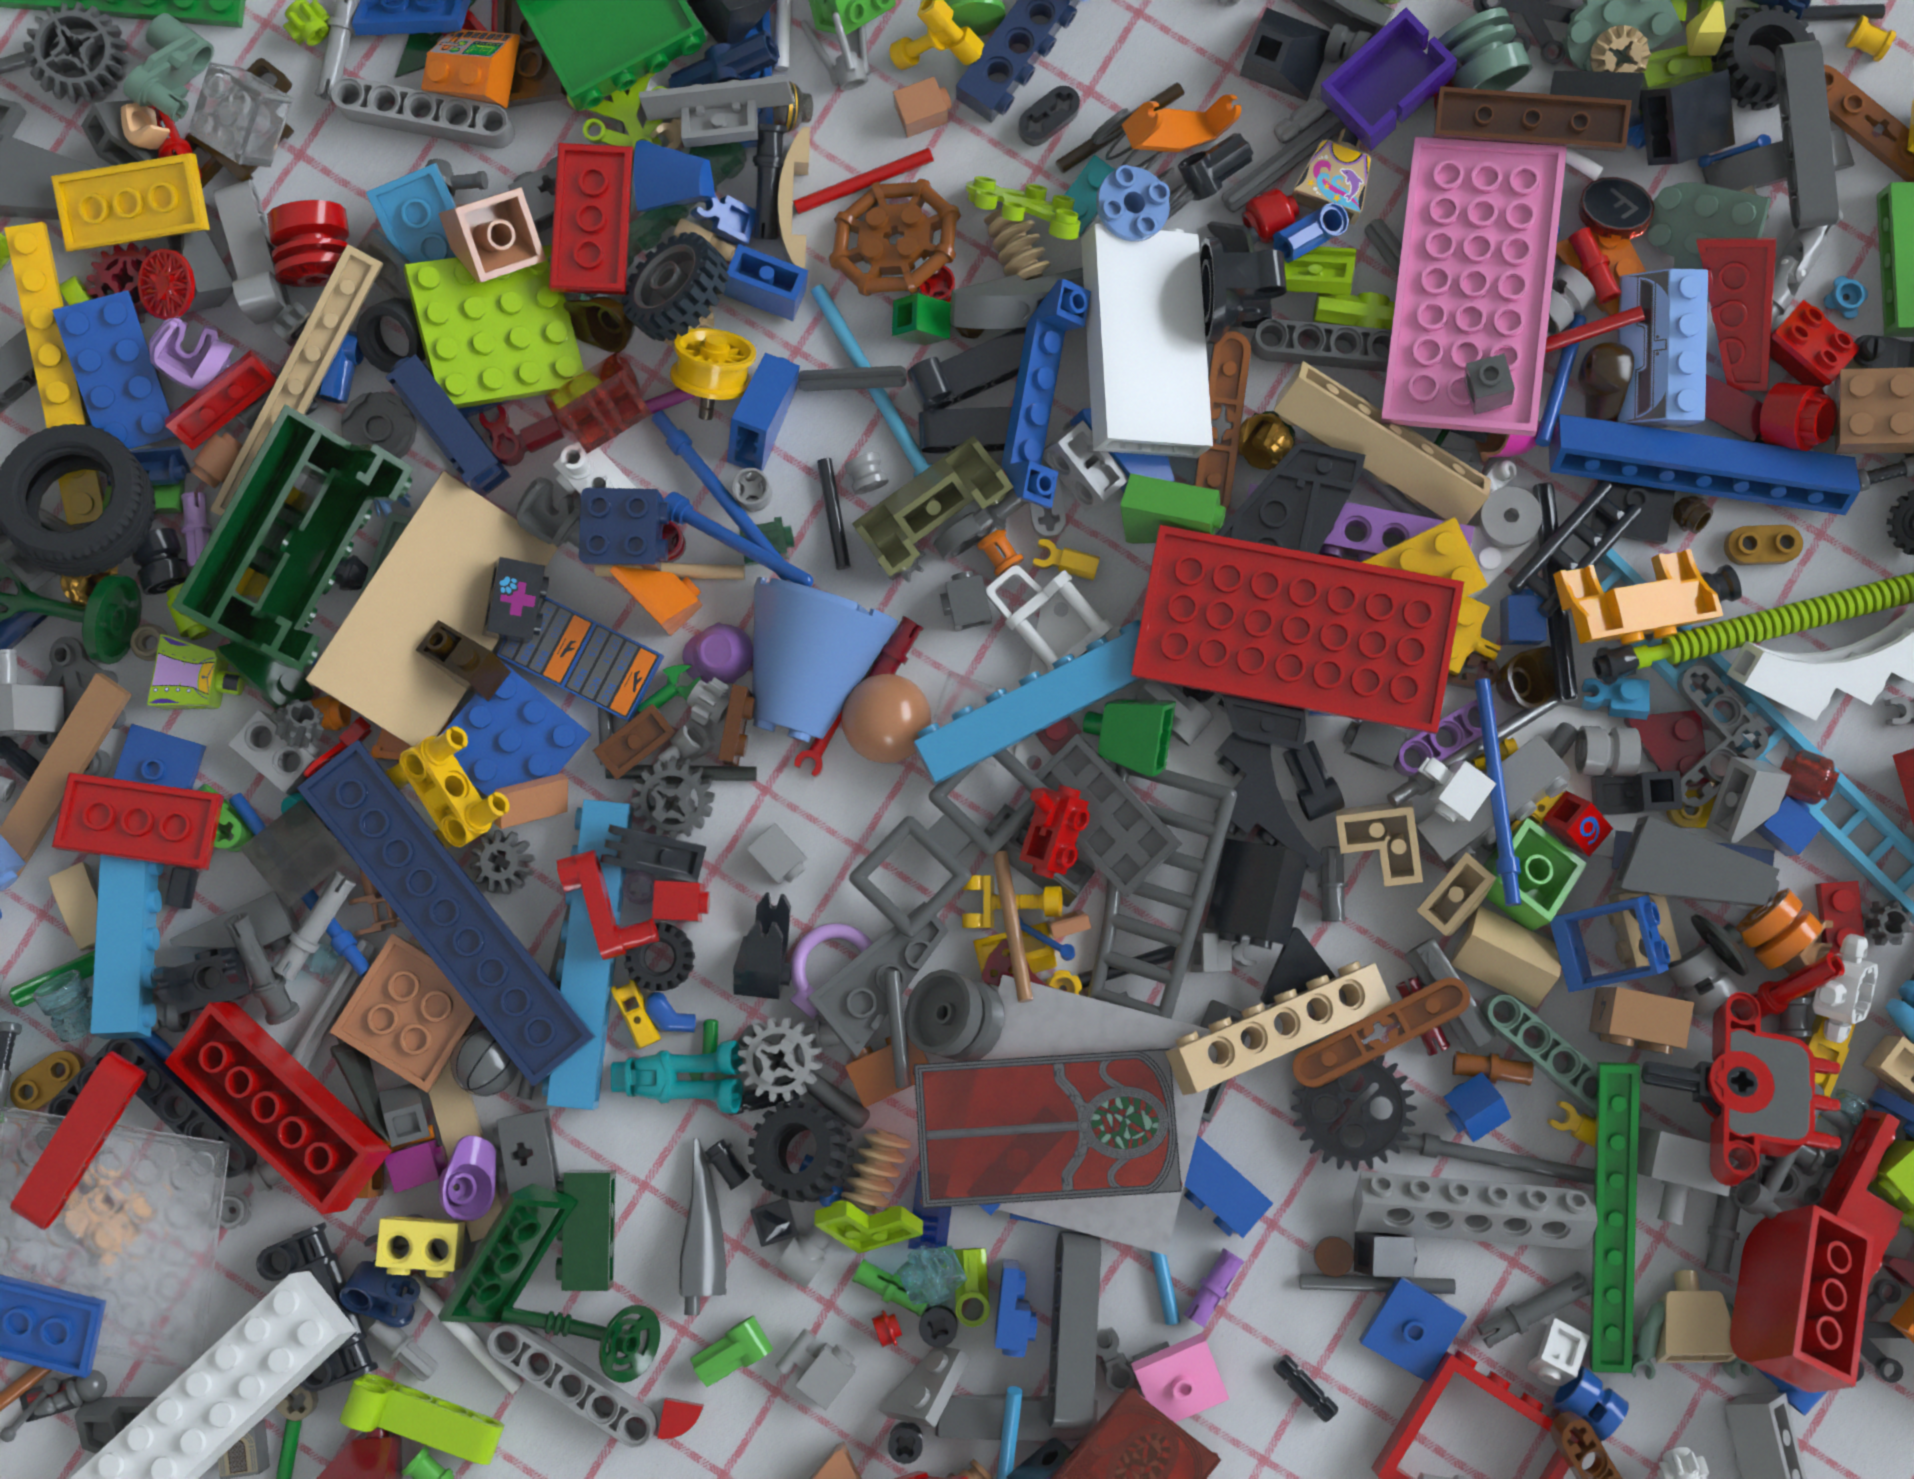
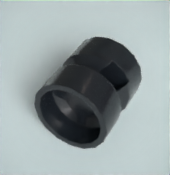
M173 528L148 531L147 538H144L142 545H139L138 550L131 554L133 564L141 566L137 576L143 593L146 595L164 594L171 588L184 583L190 574L186 560L178 557L182 552V547L176 530Z

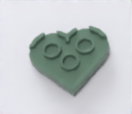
M1582 0L1583 4L1570 16L1572 19L1566 28V37H1563L1562 42L1566 57L1574 67L1583 71L1593 72L1590 62L1593 44L1599 35L1611 27L1626 25L1637 28L1648 39L1649 51L1684 29L1671 0ZM1627 46L1623 50L1609 49L1613 56L1617 58L1616 67L1621 62H1632L1630 57L1626 55Z
M1699 182L1677 183L1663 188L1654 199L1652 214L1647 222L1648 239L1651 244L1657 246L1662 252L1674 257V269H1703L1696 239L1761 238L1772 198Z

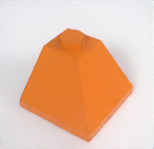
M616 565L609 570L618 582L670 636L703 606L697 598L702 592L687 576L680 580L674 573Z

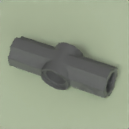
M1433 937L1420 943L1404 955L1424 987L1447 977L1460 980ZM1471 992L1470 1005L1466 1012L1447 1022L1467 1053L1482 1047L1497 1036L1471 997Z

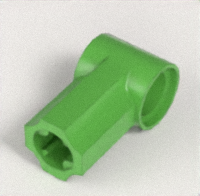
M754 1315L724 1333L725 1336L690 1358L697 1376L706 1387L718 1382L741 1366L745 1368L752 1365L773 1350L772 1345Z

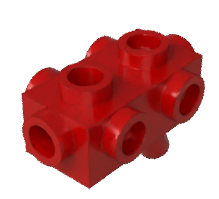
M1059 784L1057 791L1042 787L1036 788L1031 792L1030 798L1036 804L1035 811L1019 860L1033 865L1031 872L1053 879L1055 872L1066 875L1067 869L1075 864L1078 857L1075 844L1079 831L1087 827L1090 819L1087 810L1089 802L1079 798L1080 790Z

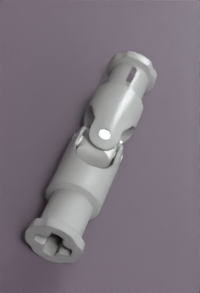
M1840 209L1837 223L1834 225H1837L1844 216ZM1834 225L1796 229L1775 264L1772 325L1777 317L1783 315L1789 307L1800 285L1828 242L1827 236Z

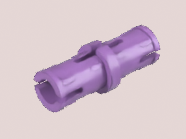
M1223 1248L1206 1278L1202 1276L1199 1281L1202 1286L1183 1315L1205 1328L1221 1298H1227L1229 1293L1226 1290L1245 1261Z

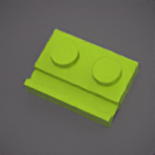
M1318 246L1290 263L1285 261L1287 291L1351 295L1356 248Z

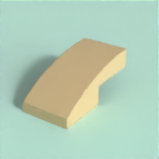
M80 862L48 877V880L72 938L78 949L84 951L95 946L98 891L90 866Z

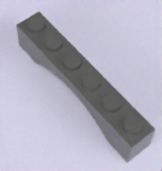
M133 100L94 103L81 124L97 156L112 166L159 158L158 149L138 148L130 144L124 136L121 122V107L126 104L135 103ZM200 231L167 237L169 250L178 251L187 259L193 269L195 293L190 308L186 312L222 306L233 291V277L225 267L214 242L209 238L207 232Z

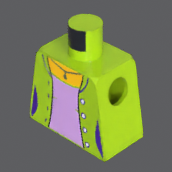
M160 634L147 705L164 710L219 709L223 693L241 695L245 682L240 679L242 674L227 671L229 663L225 659L221 662L216 657L215 651Z

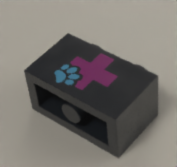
M499 557L495 561L483 636L526 644L533 640V635L539 636L543 620V614L537 613L539 598H546L549 585V577L543 576L544 565Z

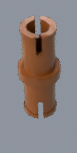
M1455 1051L1452 1075L1474 1077L1482 1072L1492 1084H1496L1498 1080L1530 1086L1533 1080L1534 1063L1532 1061L1526 1062L1499 1058V1054L1496 1053L1483 1056Z

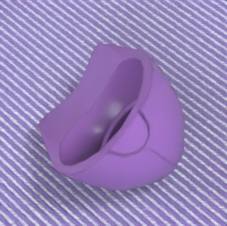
M467 1135L458 1140L447 1167L443 1169L440 1175L438 1198L442 1209L451 1218L474 1221L483 1217L490 1210L495 1196L496 1150L489 1141L481 1137Z

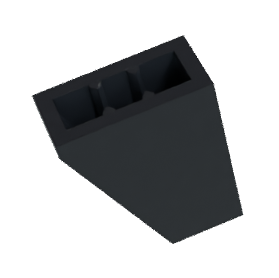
M1554 71L1550 94L1632 100L1629 129L1643 123L1640 90L1649 87L1644 73Z

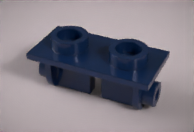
M180 446L130 450L148 474L152 485L179 484L180 480L186 479V473H191V468ZM106 475L107 483L111 486L110 476Z

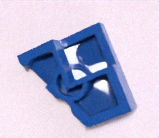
M636 141L634 153V190L637 211L647 212L675 204L687 205L716 197L710 160L682 153V151L659 146L649 141Z

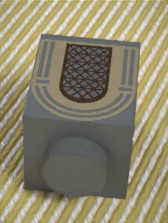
M260 1420L218 1459L220 1479L258 1475L270 1467L265 1420Z

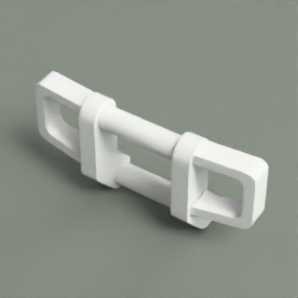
M1014 565L986 588V594L988 599L1006 619L1005 624L1011 631L1016 630L1048 667L1047 673L1054 670L1052 664L1055 661L1069 654H1073L1076 659L1088 653L1087 645L1104 637L1114 628L1107 618L1103 620L1070 582L1073 578L1066 570L1062 571L1042 588L1021 567ZM1011 577H1018L1037 595L1012 615L998 598L995 591ZM1059 592L1092 629L1089 634L1061 658L1055 654L1027 621L1029 617Z

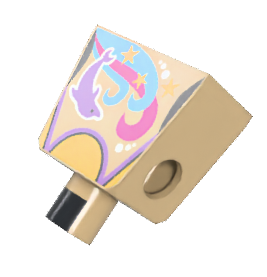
M1349 128L1342 129L1337 143L1329 140L1321 141L1296 183L1292 196L1298 205L1312 210H1316L1329 203H1338L1346 210L1349 223L1355 225L1363 208L1371 157L1358 151L1361 141Z

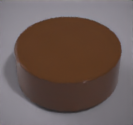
M1328 1236L1317 1243L1314 1249V1261L1323 1273L1337 1277L1346 1274L1351 1269L1354 1262V1253L1351 1246L1342 1238Z

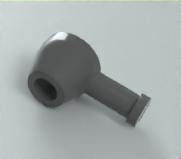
M431 159L425 166L437 163L452 197H454L456 190L476 188L486 190L488 188V176L485 171L454 175L451 164L443 159Z

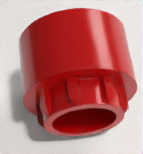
M1787 382L1776 383L1766 395L1761 409L1760 434L1764 443L1808 451L1819 443L1826 442L1830 438L1836 423L1837 410L1835 402L1818 386Z

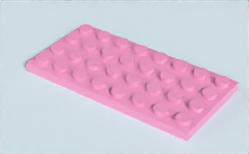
M1415 137L1381 417L1382 424L1536 436L1567 146ZM1505 353L1515 387L1512 405L1474 415L1464 382L1466 363Z

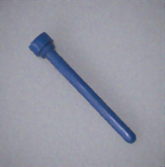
M674 491L665 497L664 502H669V521L674 522L676 525L687 523L793 583L808 587L813 585L814 579L810 574L694 511L690 500Z

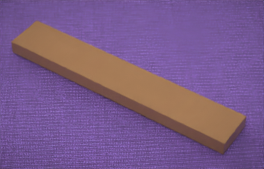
M96 673L0 827L2 837L26 863L16 873L18 877L60 812L68 773H84L132 696L129 691L103 673Z

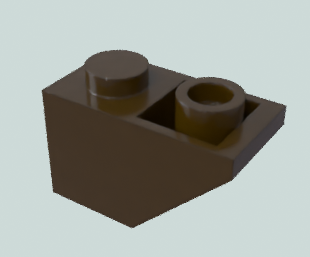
M439 620L416 649L420 655L461 686L488 702L511 673L492 651Z

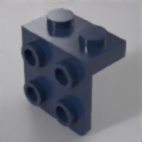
M583 489L580 505L578 555L580 561L589 565H637L643 569L661 571V562H667L668 540L662 539L663 525L669 524V502H664V498L658 489Z

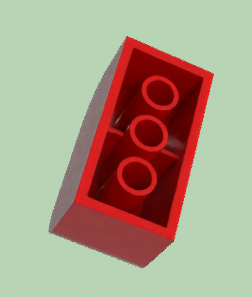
M1814 1204L1778 1212L1777 1216L1773 1219L1763 1218L1750 1232L1742 1251L1730 1328V1343L1734 1354L1740 1360L1805 1392L1815 1393L1856 1387L1875 1236Z

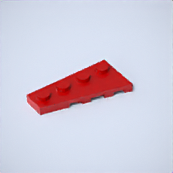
M1777 237L1697 238L1696 242L1702 267L1708 270V295L1726 383L1739 391H1767Z

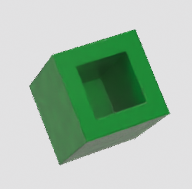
M919 293L893 300L892 337L924 346L950 339L951 303Z

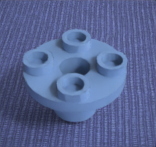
M1121 165L1111 172L1100 184L1096 196L1097 212L1104 226L1115 236L1127 241L1147 240L1157 234L1168 219L1170 190L1166 183L1160 181L1151 172L1139 167Z

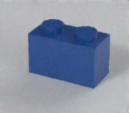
M738 244L728 267L727 273L729 278L724 284L726 286L724 296L794 321L806 292L808 270Z

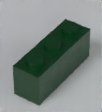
M568 1170L564 1172V1179L558 1180L557 1193L571 1197L575 1201V1205L556 1235L557 1241H562V1257H557L556 1280L562 1281L561 1291H609L614 1286L616 1170Z

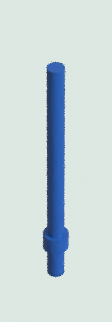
M662 410L656 412L651 420L667 439L666 445L676 456L680 455L749 541L783 559L691 446L692 440L684 430H678ZM777 574L778 577H779L781 580H785V581L791 582L790 580H788V579L782 577L781 575Z
M1484 678L1474 682L1487 776L1496 783L1490 792L1499 859L1495 860L1497 876L1502 877L1505 906L1521 905L1517 876L1521 874L1519 857L1514 855L1490 679Z
M235 794L229 799V803L311 911L319 896L243 794ZM334 917L326 929V933L332 939L330 945L339 956H344L358 976L362 978L366 975L371 965L356 947L358 941L349 930L344 931Z

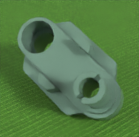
M162 13L151 22L146 33V42L155 48L157 52L150 55L145 62L135 67L129 73L124 82L123 92L142 107L153 105L172 121L178 122L179 118L182 119L186 115L189 108V103L184 99L189 90L184 85L207 68L214 55V46L170 14Z

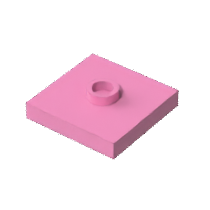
M1203 1333L1131 1363L1145 1399L1174 1422L1229 1400Z

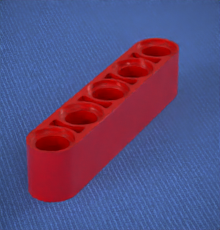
M114 1051L109 1052L102 1059L13 1199L10 1210L43 1231L54 1222L145 1079L146 1072Z

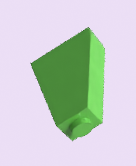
M1130 473L1120 505L1126 542L1133 544L1156 543L1159 525L1213 535L1215 528H1222L1226 507L1220 505L1219 490Z

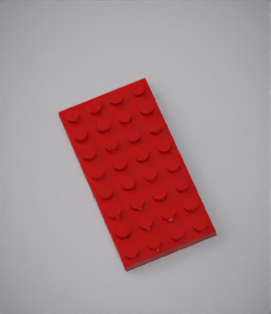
M1159 525L1130 677L1436 734L1439 728L1464 581Z

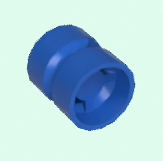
M1581 1366L1576 1378L1563 1386H1559L1552 1404L1561 1413L1570 1411L1586 1420L1591 1425L1599 1441L1602 1442L1610 1437L1623 1422L1628 1412L1629 1404L1611 1388L1602 1389V1381L1586 1367Z

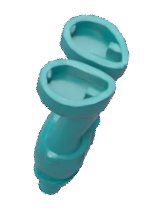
M727 1040L718 1045L716 1052L709 1054L682 1055L672 1054L668 1050H660L655 1055L640 1058L628 1057L626 1062H612L611 1090L612 1092H626L628 1097L639 1096L654 1099L660 1104L669 1103L673 1099H708L716 1101L717 1107L721 1112L736 1114L739 1111L743 1095L742 1079L678 1080V1073L738 1075L742 1072L738 1070V1067L743 1065V1057L738 1055V1051L741 1048L738 1041Z

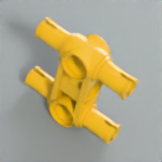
M452 726L438 737H426L416 745L403 751L400 755L399 763L385 771L400 790L407 784H411L438 826V829L433 832L446 849L452 846L462 847L489 831L493 821L507 814L510 808L508 799L502 793L494 792L484 800L479 796L453 755L457 751L462 750V748H465L468 743L466 733L457 726Z

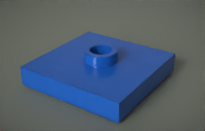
M131 723L113 779L192 790L207 746Z
M1397 1277L1360 1336L1359 1341L1365 1347L1428 1382L1467 1319V1316L1463 1311L1408 1279Z

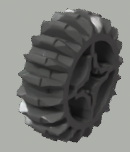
M77 1L73 11L70 10L66 3L61 2V12L55 13L52 8L47 7L46 12L49 18L44 20L41 17L35 16V22L39 28H27V34L33 41L23 42V48L26 52L30 53L24 57L27 66L32 68L30 75L35 81H41L40 87L45 92L53 90V95L59 100H62L67 95L69 101L76 104L80 95L83 96L87 103L92 102V93L95 92L101 98H106V92L103 88L107 85L112 89H117L118 84L113 77H125L126 72L119 65L129 63L128 56L123 53V51L128 49V45L125 39L120 38L122 31L118 25H112L113 20L108 14L105 13L100 16L99 10L93 5L85 11L83 4ZM87 29L94 33L90 34L87 32L82 35H75L69 30ZM59 36L58 47L50 52L51 56L48 57L50 46ZM68 41H71L76 49L79 48L84 64H81L77 57H74L73 50ZM105 48L103 59L94 70L93 62L96 57L102 54L101 50ZM70 71H78L84 76L71 78L61 76L58 73L63 72L66 74Z

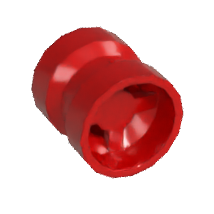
M943 265L919 286V294L951 303L952 290L955 289V277L952 271Z

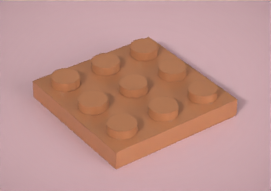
M392 933L330 1030V1033L427 1093L435 1085L450 1061L454 1048L467 1034L477 1015L428 953L399 935Z

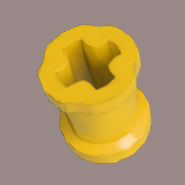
M1863 15L1849 33L1845 47L1850 49L1854 46L1872 55V59L1879 62L1890 49L1896 37V31L1892 29L1885 31L1869 23L1868 17Z

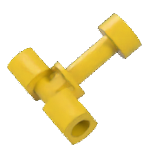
M923 0L920 3L917 16L928 26L927 34L915 40L903 37L890 45L889 53L892 62L900 70H907L918 64L920 54L933 47L939 51L949 49L963 65H970L981 57L984 43L968 26L959 28L952 20L954 11L944 0Z

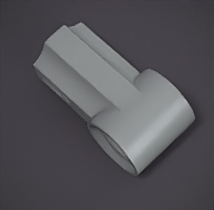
M1149 680L1135 696L1137 699L1176 701L1171 734L1187 746H1190L1214 719V716L1200 702L1191 696L1186 697L1172 684Z

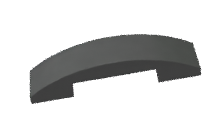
M1844 130L1831 131L1835 171L1852 167L1855 163ZM1783 141L1758 147L1704 167L1702 173L1705 183L1740 191L1750 185L1757 189L1787 181Z

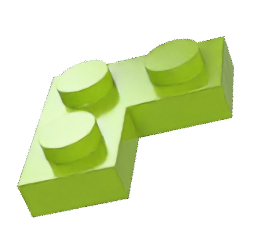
M835 1201L831 1206L815 1210L814 1225L858 1254L923 1235V1220L902 1206H890L885 1211L870 1216L848 1201Z

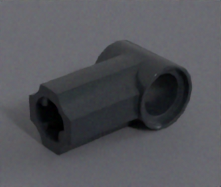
M1233 133L1208 151L1197 152L1182 160L1178 164V169L1185 184H1187L1188 191L1191 190L1195 194L1192 200H1203L1217 193L1223 187L1222 182L1252 162V155L1254 153L1249 142L1240 133Z
M1314 740L1304 743L1301 752L1288 750L1282 753L1298 789L1296 790V796L1299 805L1309 822L1345 807L1340 788L1332 776L1329 777Z

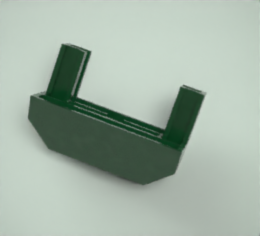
M285 404L171 607L183 616L281 666L302 672L304 667H309L316 659L319 652V647L316 645L320 639L315 634L301 631L302 628H308L317 614L318 609L315 607L321 594L326 595L332 588L336 579L333 572L340 561L344 562L350 555L354 547V543L351 540L357 529H362L369 521L372 510L369 507L373 500L396 501L398 497L402 498L411 486L412 478L409 476L414 467L375 444H352ZM300 473H302L307 478L299 490L300 494L297 499H294L292 505H289L285 500ZM249 567L255 570L240 596L234 591Z

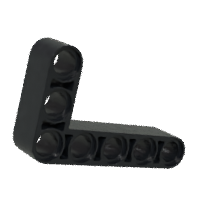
M139 1038L111 1039L49 1104V1118L54 1125L59 1127L68 1113L67 1106L71 1100L76 1101L102 1059L111 1051L121 1056L123 1046L128 1044L133 1052L130 1062L146 1072L145 1079L135 1094L216 1174L223 1178L244 1175L253 1170V1165L257 1163V1152ZM152 1070L156 1071L160 1078L159 1085L155 1090L148 1084V1075ZM179 1096L186 1101L187 1105L183 1116L177 1114L174 1107L175 1101ZM205 1123L210 1124L214 1130V1136L210 1143L206 1142L201 1134ZM232 1149L236 1150L241 1156V1164L238 1169L231 1167L228 1162V1155Z

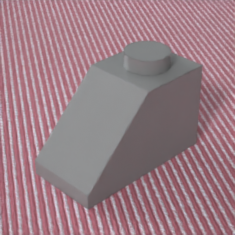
M1731 757L1706 828L1729 842L1737 843L1779 810L1792 775L1766 761Z

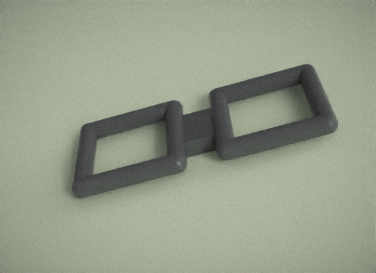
M1007 749L993 755L1030 792L1036 788H1048ZM978 764L937 784L930 791V802L944 815L929 830L914 817H905L849 875L850 883L908 938H914L970 881L972 876L970 870L957 857L972 842L986 855H995L1034 814L1036 804L1029 797L989 837L947 797ZM909 835L953 875L911 920L868 879L871 873Z

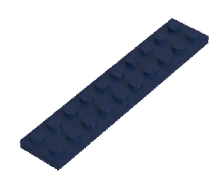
M357 739L297 787L532 1086L538 1085L596 1037L361 741Z

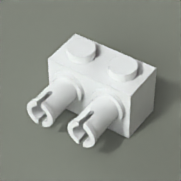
M586 434L574 445L565 447L561 452L560 458L553 463L560 473L555 479L570 495L574 491L581 495L585 488H636Z

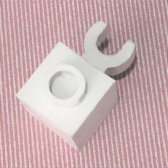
M1426 757L1417 769L1438 784L1428 798L1437 804L1434 810L1453 823L1456 819L1459 821H1470L1496 785L1494 781L1467 761H1454L1448 769L1434 757H1431V759Z

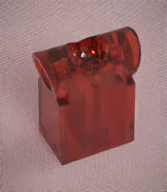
M619 351L545 396L546 404L551 413L567 431L574 433L586 454L652 414L638 392L640 390L639 383L630 363Z

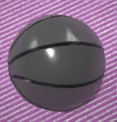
M486 1028L474 1030L466 1034L457 1043L451 1057V1072L456 1083L467 1093L476 1096L488 1097L504 1091L514 1081L518 1073V1067Z

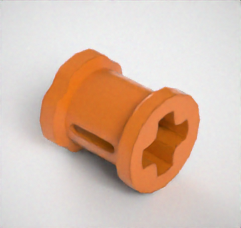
M1006 529L1002 531L995 530L976 545L980 551L984 550L994 565L996 577L1001 576L1012 566L1019 565L1025 559L1022 554L1016 553L1006 538ZM996 546L999 547V549L1001 550V552L1003 553V555L1005 556V558H1003V557L1001 556V554H1000L999 551L997 550Z

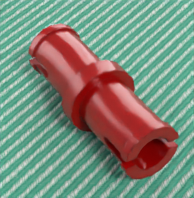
M1590 227L1580 229L1570 235L1568 240L1572 244L1582 265L1579 270L1585 277H1588L1596 292L1599 303L1606 304L1618 298L1622 291L1618 288L1608 267L1610 260L1607 255H1602Z

